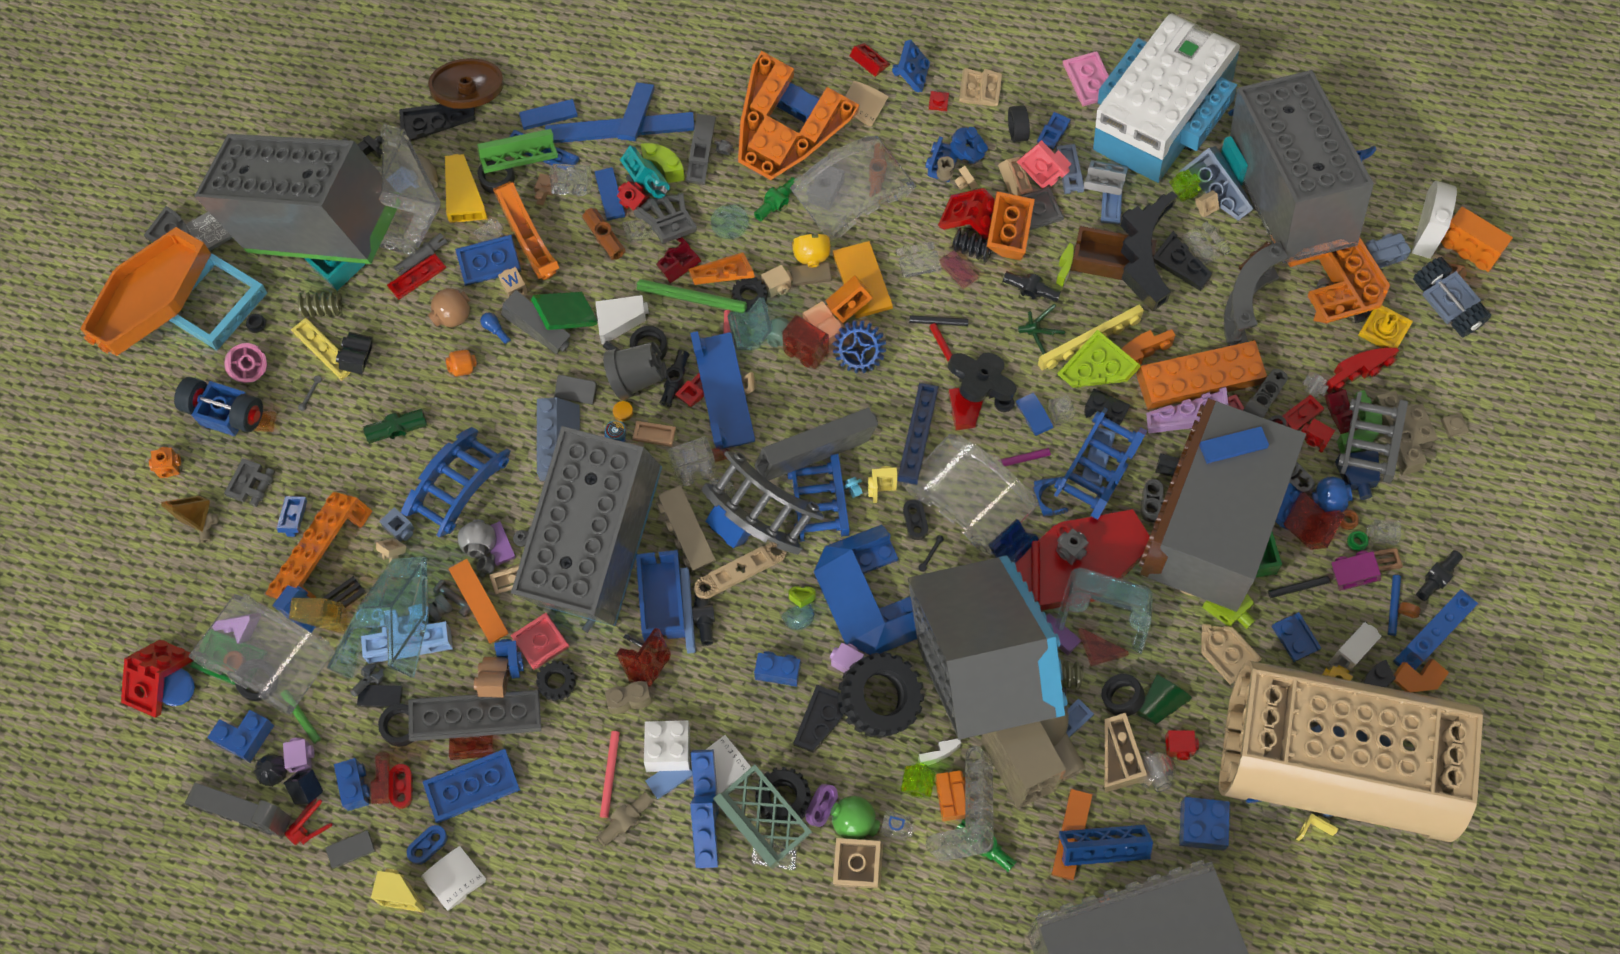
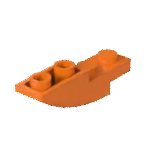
M1172 329L1156 336L1149 330L1131 340L1122 350L1141 366L1144 357L1153 355L1156 350L1170 348L1176 335Z

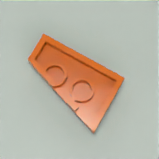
M743 252L688 269L694 285L755 277Z

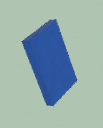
M512 235L455 249L465 286L498 278V275L504 270L516 267L518 272H522Z

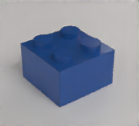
M1184 797L1180 806L1179 846L1224 851L1229 846L1230 802Z

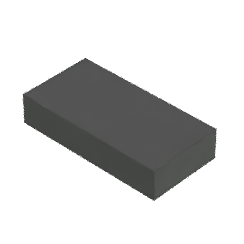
M368 830L325 847L333 869L376 852Z

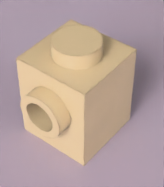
M782 265L761 274V280L765 284L771 298L778 294L784 295L791 288L793 278L789 270L785 271Z

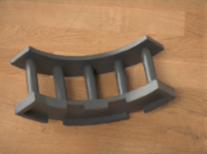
M1280 241L1263 248L1251 257L1241 269L1224 311V335L1228 346L1249 342L1245 329L1255 327L1258 324L1253 311V295L1267 284L1279 279L1274 265L1288 259Z
M726 451L725 456L731 464L718 484H704L701 489L715 507L720 505L726 511L725 516L749 534L765 543L767 540H770L777 544L776 548L799 555L803 548L798 543L797 538L811 517L823 520L824 516L819 510L820 507L812 501L807 502L799 499L768 481L747 462L746 457L740 452ZM738 470L746 478L731 499L726 494L724 488L735 471ZM753 483L764 494L752 512L747 513L739 506V502ZM772 497L784 504V507L771 526L760 522L758 516ZM792 509L803 513L791 533L786 534L778 531Z

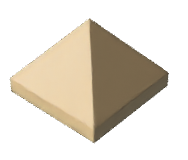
M753 372L742 377L746 396L757 389ZM745 382L748 383L747 389H745Z

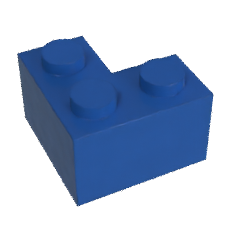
M249 710L238 728L219 719L207 738L217 746L251 763L274 725L265 717Z

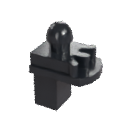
M367 135L363 138V141L357 144L366 156L372 152L378 159L382 158L383 152L380 148V145L384 142L382 136H376L373 139L370 135Z

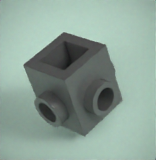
M1074 529L1069 533L1064 532L1057 540L1056 552L1071 565L1077 559L1080 561L1088 552L1086 550L1089 543L1084 534L1076 532Z

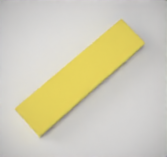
M304 318L291 329L341 381L351 373L339 369L336 356L340 350L307 318Z

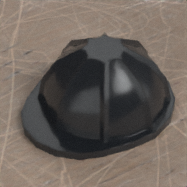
M268 753L257 760L254 774L259 784L273 787L284 780L287 770L285 769L283 756Z

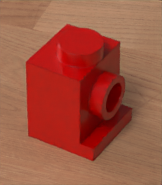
M1313 419L1310 425L1305 424L1301 432L1306 433L1304 439L1306 443L1312 447H1319V452L1322 453L1336 430Z

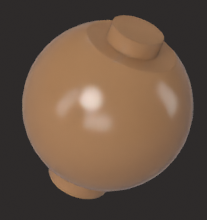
M454 288L443 289L433 297L431 312L428 316L436 327L440 325L446 327L459 326L467 320L470 314L468 302L471 300L464 291L460 293Z

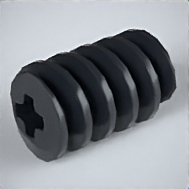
M959 227L952 243L955 252L961 249V253L965 255L969 251V257H973L976 253V259L979 260L983 256L984 262L989 260L992 250L987 247L988 239L984 242L983 235L976 239V233L974 232L969 237V230L961 234V228Z

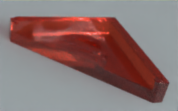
M1083 628L1078 629L1091 666L1129 655L1127 650Z

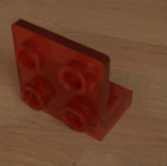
M1300 493L1284 522V526L1310 550L1328 548L1345 515L1340 510L1325 512L1305 493Z
M654 628L638 652L632 649L620 648L616 655L629 682L644 681L647 682L648 687H651L665 664L668 663L671 653L660 629Z

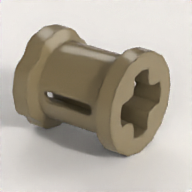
M949 156L941 157L937 163V177L942 181H948L953 177L954 160Z

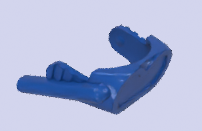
M1059 477L1034 481L1033 489L1043 516L1061 515L1068 512V508L1052 511L1051 508L1046 507L1041 502L1043 491L1048 486L1056 484Z

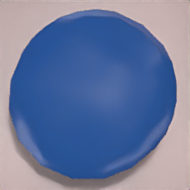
M179 669L164 678L163 703L170 706H179L190 700L195 686L193 678L187 671Z

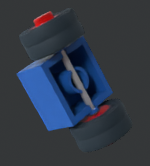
M186 377L179 383L174 395L176 409L191 414L200 426L235 437L239 430L244 432L254 431L263 415V402L261 399L248 395L244 391L209 381L207 384L203 380Z

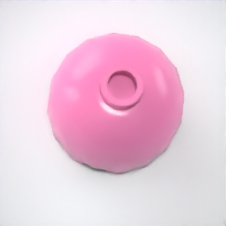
M238 344L226 354L224 360L225 370L229 377L235 381L242 383L254 382L266 371L267 361L265 354L254 344Z

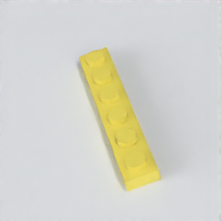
M1139 304L1039 357L1038 366L1042 371L1046 368L1050 370L1056 367L1058 362L1063 359L1065 361L1070 360L1097 330L1108 338L1113 333L1115 335L1121 333L1128 325L1135 326L1141 321L1143 308Z

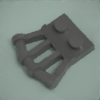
M683 193L665 195L659 199H647L644 205L637 207L633 211L638 219H643L651 225L653 232L656 233L662 244L697 231V226L685 209ZM670 202H678L680 211L676 212ZM658 205L664 206L669 215L664 216ZM652 210L657 219L649 215L647 211Z

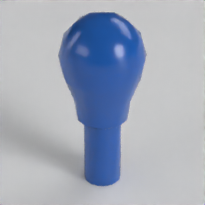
M488 312L482 315L480 322L483 328L497 335L505 345L511 341L502 330L495 314Z

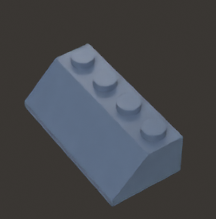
M557 397L537 399V474L540 481H545L561 426L580 431V405Z

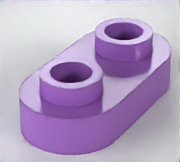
M822 784L817 788L806 811V820L810 825L821 827L828 820L831 809L838 798L837 789L833 785Z

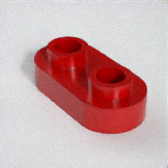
M397 764L389 772V800L398 809L408 807L413 800V774L411 769L405 764ZM405 773V778L399 780L398 775ZM401 794H404L405 799L403 801H398V797Z

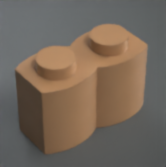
M484 656L482 663L478 664V677L474 678V690H477L478 697H505L507 683L510 678L508 657Z

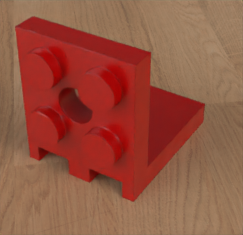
M984 188L951 195L938 226L945 230L971 225L987 240L995 199Z
M159 639L124 658L121 703L155 718L161 715L164 678L193 662L194 654Z

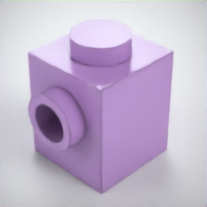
M841 643L839 648L835 647L830 655L831 666L845 673L853 663L862 659L864 654L858 652L859 650L851 644Z
M303 738L290 739V742L283 743L284 764L287 771L293 773L312 769L311 758L315 756L313 745H310Z

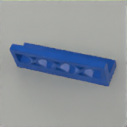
M1145 825L1059 831V838L1064 848L1062 857L1064 866L1151 859L1153 840ZM1141 833L1143 837H1136L1131 834ZM1111 835H1117L1122 838L1115 839L1111 837ZM1089 837H1097L1100 840H1092ZM1074 838L1078 842H1068L1067 839Z

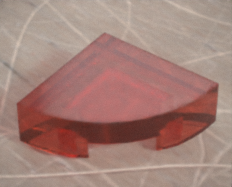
M710 449L712 462L715 463L728 459L725 456V452H730V450Z

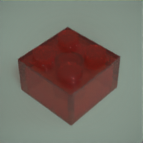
M795 315L782 332L785 354L791 358L795 356L807 368L811 366L816 369L829 353V334L798 315Z

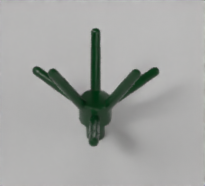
M1056 304L1050 306L1034 321L1032 312L1029 311L1026 325L1018 326L1020 334L1028 333V335H1033L1042 354H1045L1046 351L1037 335L1038 333L1052 336L1054 334L1066 333L1064 330L1040 327V322L1056 307Z

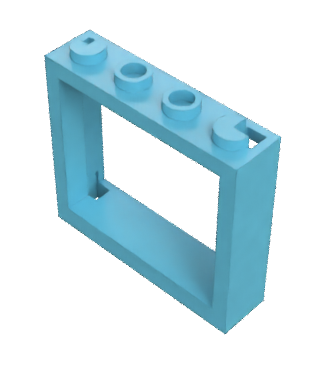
M211 253L193 289L215 265L251 288L210 334L178 314L169 321L215 350H218L265 297L267 291L263 284Z

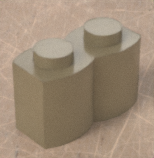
M644 681L631 683L627 687H613L605 692L607 706L611 714H621L631 708L642 709L652 704L648 684Z

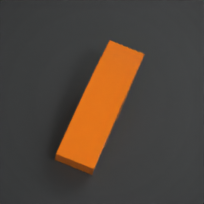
M465 559L448 568L489 643L492 644L508 635L507 629L469 561Z

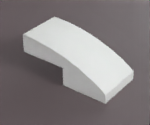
M961 740L942 741L938 743V751L919 754V766H928L949 757L960 748Z

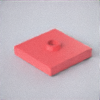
M544 613L510 635L513 641H516L518 648L533 670L569 648L568 643L547 613Z

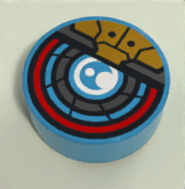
M611 421L605 427L607 438L621 441L626 435L625 426L620 421Z

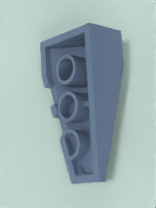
M1216 146L1209 147L1180 170V173L1193 189L1200 188L1206 194L1212 190L1215 191L1218 195L1220 208L1238 221L1254 210L1232 169Z

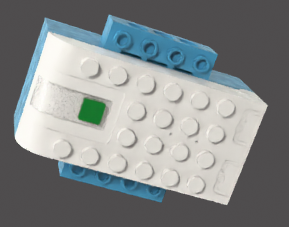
M1173 13L1169 14L1148 42L1139 38L1136 39L1099 88L1098 104L1100 106L1097 109L1093 150L1159 183L1185 146L1195 151L1200 148L1233 102L1237 84L1232 81L1240 45Z

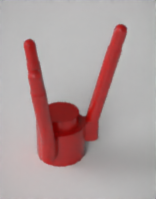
M317 798L309 803L294 823L288 827L289 829L284 832L285 836L294 845H297L299 842L304 845L309 839L332 827L333 824L329 823L306 835L308 830L303 824L321 805V799L316 802Z

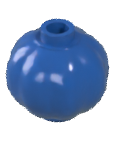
M1338 477L1323 478L1317 484L1315 492H1312L1313 504H1318L1320 509L1328 514H1339L1348 507V501H1352L1351 487L1349 484L1345 485L1344 480Z

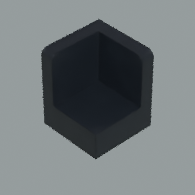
M313 769L297 771L284 782L295 805L309 804L323 793V789Z

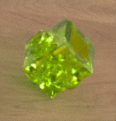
M1189 169L1179 172L1175 178L1169 181L1181 202L1194 198L1202 190L1199 186L1201 180L1196 172L1192 174Z
M924 763L905 766L900 791L916 798H931L936 772L928 769V765Z

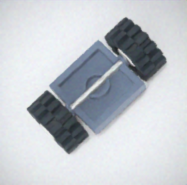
M1443 257L1435 258L1432 262L1430 261L1426 266H1423L1414 275L1413 280L1424 291L1422 296L1446 324L1453 321L1452 327L1464 338L1483 326L1491 318V313L1485 308L1480 298L1457 271L1450 275L1453 269Z

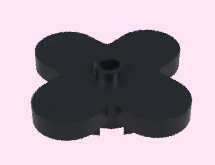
M987 352L981 354L977 360L962 353H956L950 357L948 369L952 374L959 377V382H962L959 392L965 399L971 402H980L985 397H989V399L994 397L1001 401H1009L1017 391L1015 383L1001 374L1005 364L998 355Z

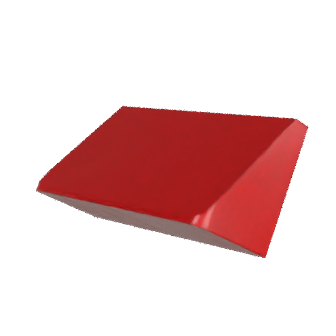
M865 43L853 46L849 55L875 77L890 65L888 61Z

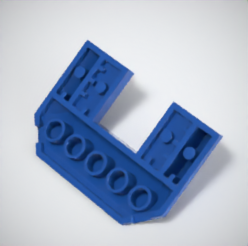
M882 524L825 546L814 570L816 579L846 645L851 644L869 655L873 653L881 654L917 639L911 597L878 608L864 577V574L898 561L897 554L890 541L891 534Z

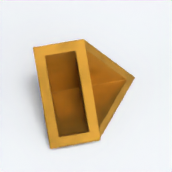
M193 496L161 502V506L177 520L203 532L210 500L201 496Z

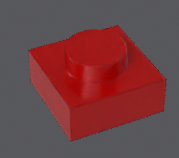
M931 91L929 110L947 111L949 93Z

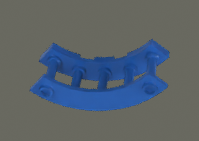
M1105 407L1102 412L1097 411L1092 420L1095 424L1064 478L1059 477L1054 485V488L1057 489L1054 496L1058 497L1063 490L1091 505L1090 508L1094 509L1090 516L1096 519L1100 517L1129 464L1126 463L1127 458H1133L1147 433V430L1140 427L1138 432H1131L1104 417L1108 410ZM1101 424L1129 439L1128 442L1131 444L1127 452H1119L1094 438L1093 436L1099 425ZM1088 444L1117 459V462L1120 464L1116 471H1109L1082 456ZM1080 463L1107 478L1106 481L1109 484L1106 488L1103 486L1099 487L1075 474L1073 471L1076 465ZM1069 479L1097 494V496L1093 498L1066 482Z
M471 427L456 436L457 440L453 444L448 442L426 466L418 478L421 482L415 491L411 489L400 513L410 516L419 512L440 525L437 533L438 537L452 533L456 527L455 522L476 490L491 475L507 466L511 450L506 449L497 454L477 441V429ZM474 448L490 458V460L484 464L465 451ZM459 457L478 469V471L469 480L448 467V465L455 458ZM444 473L464 486L456 498L434 485L440 474ZM428 492L451 505L445 518L423 506V501Z

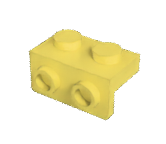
M883 466L880 469H872V477H868V496L873 497V503H877L878 492L894 491L897 489V467Z

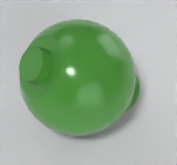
M845 797L838 803H835L831 809L830 814L832 815L833 827L844 839L861 840L868 835L874 837L879 830L880 821L875 819L876 814L873 806L862 797Z

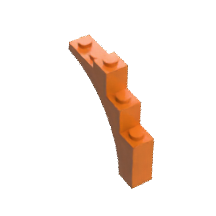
M510 181L494 188L493 190L512 232L515 233L538 279L542 278V280L552 277L556 270L559 269L558 263L549 253L535 229L514 183Z

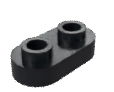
M908 500L903 506L907 533L914 540H922L928 533L924 507L918 500ZM915 509L917 513L911 514L909 511ZM920 528L921 532L916 533L914 532V529Z

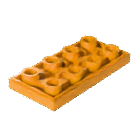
M870 241L833 250V257L843 285L856 275L868 288L873 297L854 314L855 319L893 309Z

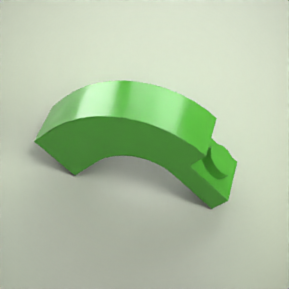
M1365 390L1359 391L1362 392L1360 402L1372 404ZM1363 410L1358 411L1360 421L1382 425V414ZM1358 429L1354 431L1353 438L1374 442L1379 433ZM1348 433L1341 434L1336 442L1340 453L1343 454L1345 453ZM1351 446L1350 453L1365 452L1366 449Z

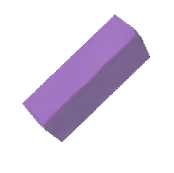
M1049 613L1046 616L1047 623L1052 624L1054 634L1057 633L1059 636L1060 647L1058 648L1066 655H1069L1082 640Z

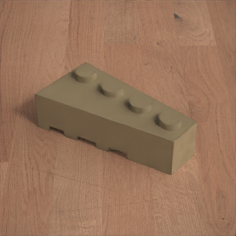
M681 485L658 495L656 505L659 512L663 513L666 518L664 522L668 531H672L675 537L673 541L677 550H681L684 555L682 561L685 568L691 569L693 573L715 563L714 555Z

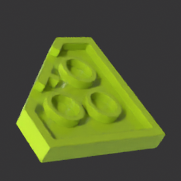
M1097 330L1057 375L1072 388L1127 382L1141 366Z

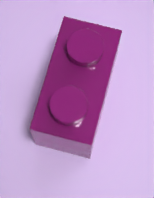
M1361 551L1356 553V556L1349 558L1342 556L1331 562L1339 591L1381 581V573L1373 551Z

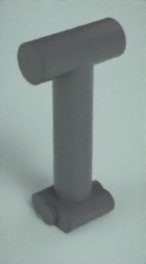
M441 579L433 588L435 594L442 593L462 607L458 613L463 617H466L471 609L466 600L446 587L444 580Z

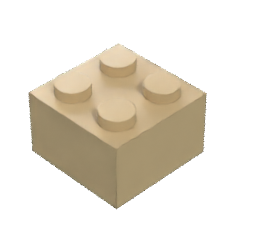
M836 838L833 884L835 886L880 889L883 843L872 840Z

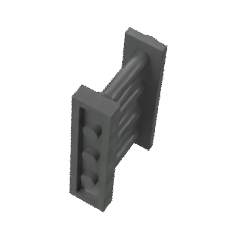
M1358 392L1356 398L1351 399L1349 410H1352L1353 413L1345 453L1340 454L1338 465L1342 466V474H1345L1348 465L1379 471L1380 474H1384L1383 482L1391 483L1395 475L1408 401L1400 400L1397 407L1393 406V408L1360 402L1362 392ZM1363 410L1391 416L1394 419V424L1384 426L1357 420L1358 411ZM1355 428L1387 434V437H1391L1390 444L1386 443V445L1354 439ZM1351 446L1384 453L1387 456V461L1377 463L1350 457Z

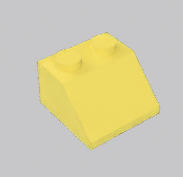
M388 868L385 869V872L377 871L371 895L375 902L381 906L424 913L425 907L410 883L404 879V875L399 874L397 870Z

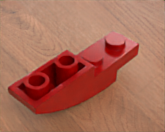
M1379 348L1345 359L1337 365L1334 370L1336 375L1327 381L1324 389L1331 393L1334 390L1343 389L1347 381L1351 380L1353 382L1360 375L1364 379L1368 376L1375 377L1384 365L1389 367L1397 360L1395 357L1399 350L1397 348Z

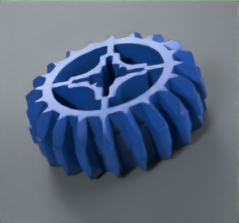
M853 320V327L847 322L845 324L846 329L841 327L839 329L841 334L836 333L835 338L839 341H834L833 345L838 348H835L833 353H840L836 360H843L841 367L848 364L847 371L854 367L855 373H858L859 368H861L863 373H866V367L872 371L874 369L873 364L879 366L880 362L878 359H884V355L881 353L886 352V348L882 347V345L886 344V340H879L884 334H876L879 327L876 326L874 329H871L872 322L864 326V320H861L860 325H858L856 320ZM860 332L869 335L873 341L865 340ZM854 333V342L844 346L845 338L849 334ZM857 343H860V346H864L862 352L859 347H856ZM875 347V354L870 359L865 360V351ZM847 353L855 354L859 361L850 358Z

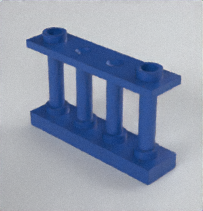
M839 454L830 455V462L827 465L804 467L788 473V480L792 479L795 497L799 498V495L829 491L835 493L836 497L832 502L819 503L817 505L820 507V511L833 510L838 512V518L835 521L806 524L800 533V542L804 541V533L831 529L840 531L841 537L849 536V522ZM822 473L832 474L833 481L827 484L802 487L797 485V476ZM796 511L797 520L799 521L803 513Z
M1460 589L1393 662L1397 666H1400L1402 662H1406L1416 670L1478 603Z

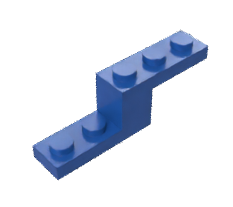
M714 749L692 750L691 762L694 797L690 807L696 868H714L719 865L715 823L719 815V805L713 799L718 795Z

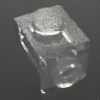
M490 218L488 222L473 233L480 242L503 236L501 231L504 228L498 220L493 221Z

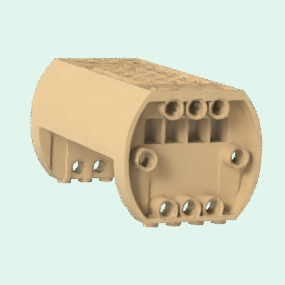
M1248 660L1237 675L1229 699L1218 782L1219 792L1222 796L1241 800L1250 798L1420 833L1425 838L1452 842L1463 834L1477 805L1483 713L1475 705ZM1310 722L1319 723L1321 732L1312 731ZM1333 727H1341L1344 730V737H1337L1333 732ZM1357 731H1362L1367 735L1368 739L1366 742L1358 740L1356 737ZM1380 736L1388 737L1391 745L1389 747L1383 746L1379 740ZM1403 741H1410L1414 745V750L1407 751L1403 747Z

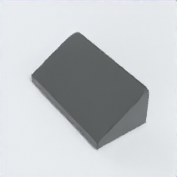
M558 375L554 398L557 397L593 405L598 386L595 381Z

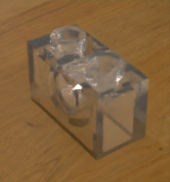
M552 165L549 174L551 194L584 196L590 193L592 188L590 166Z

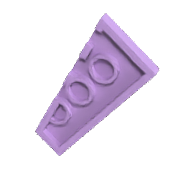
M1226 387L1219 389L1220 392L1210 394V392L1201 395L1202 398L1192 401L1190 399L1184 400L1180 405L1174 407L1169 405L1147 412L1148 433L1192 428L1194 421H1199L1200 419L1197 416L1200 405H1205L1208 398L1228 405Z

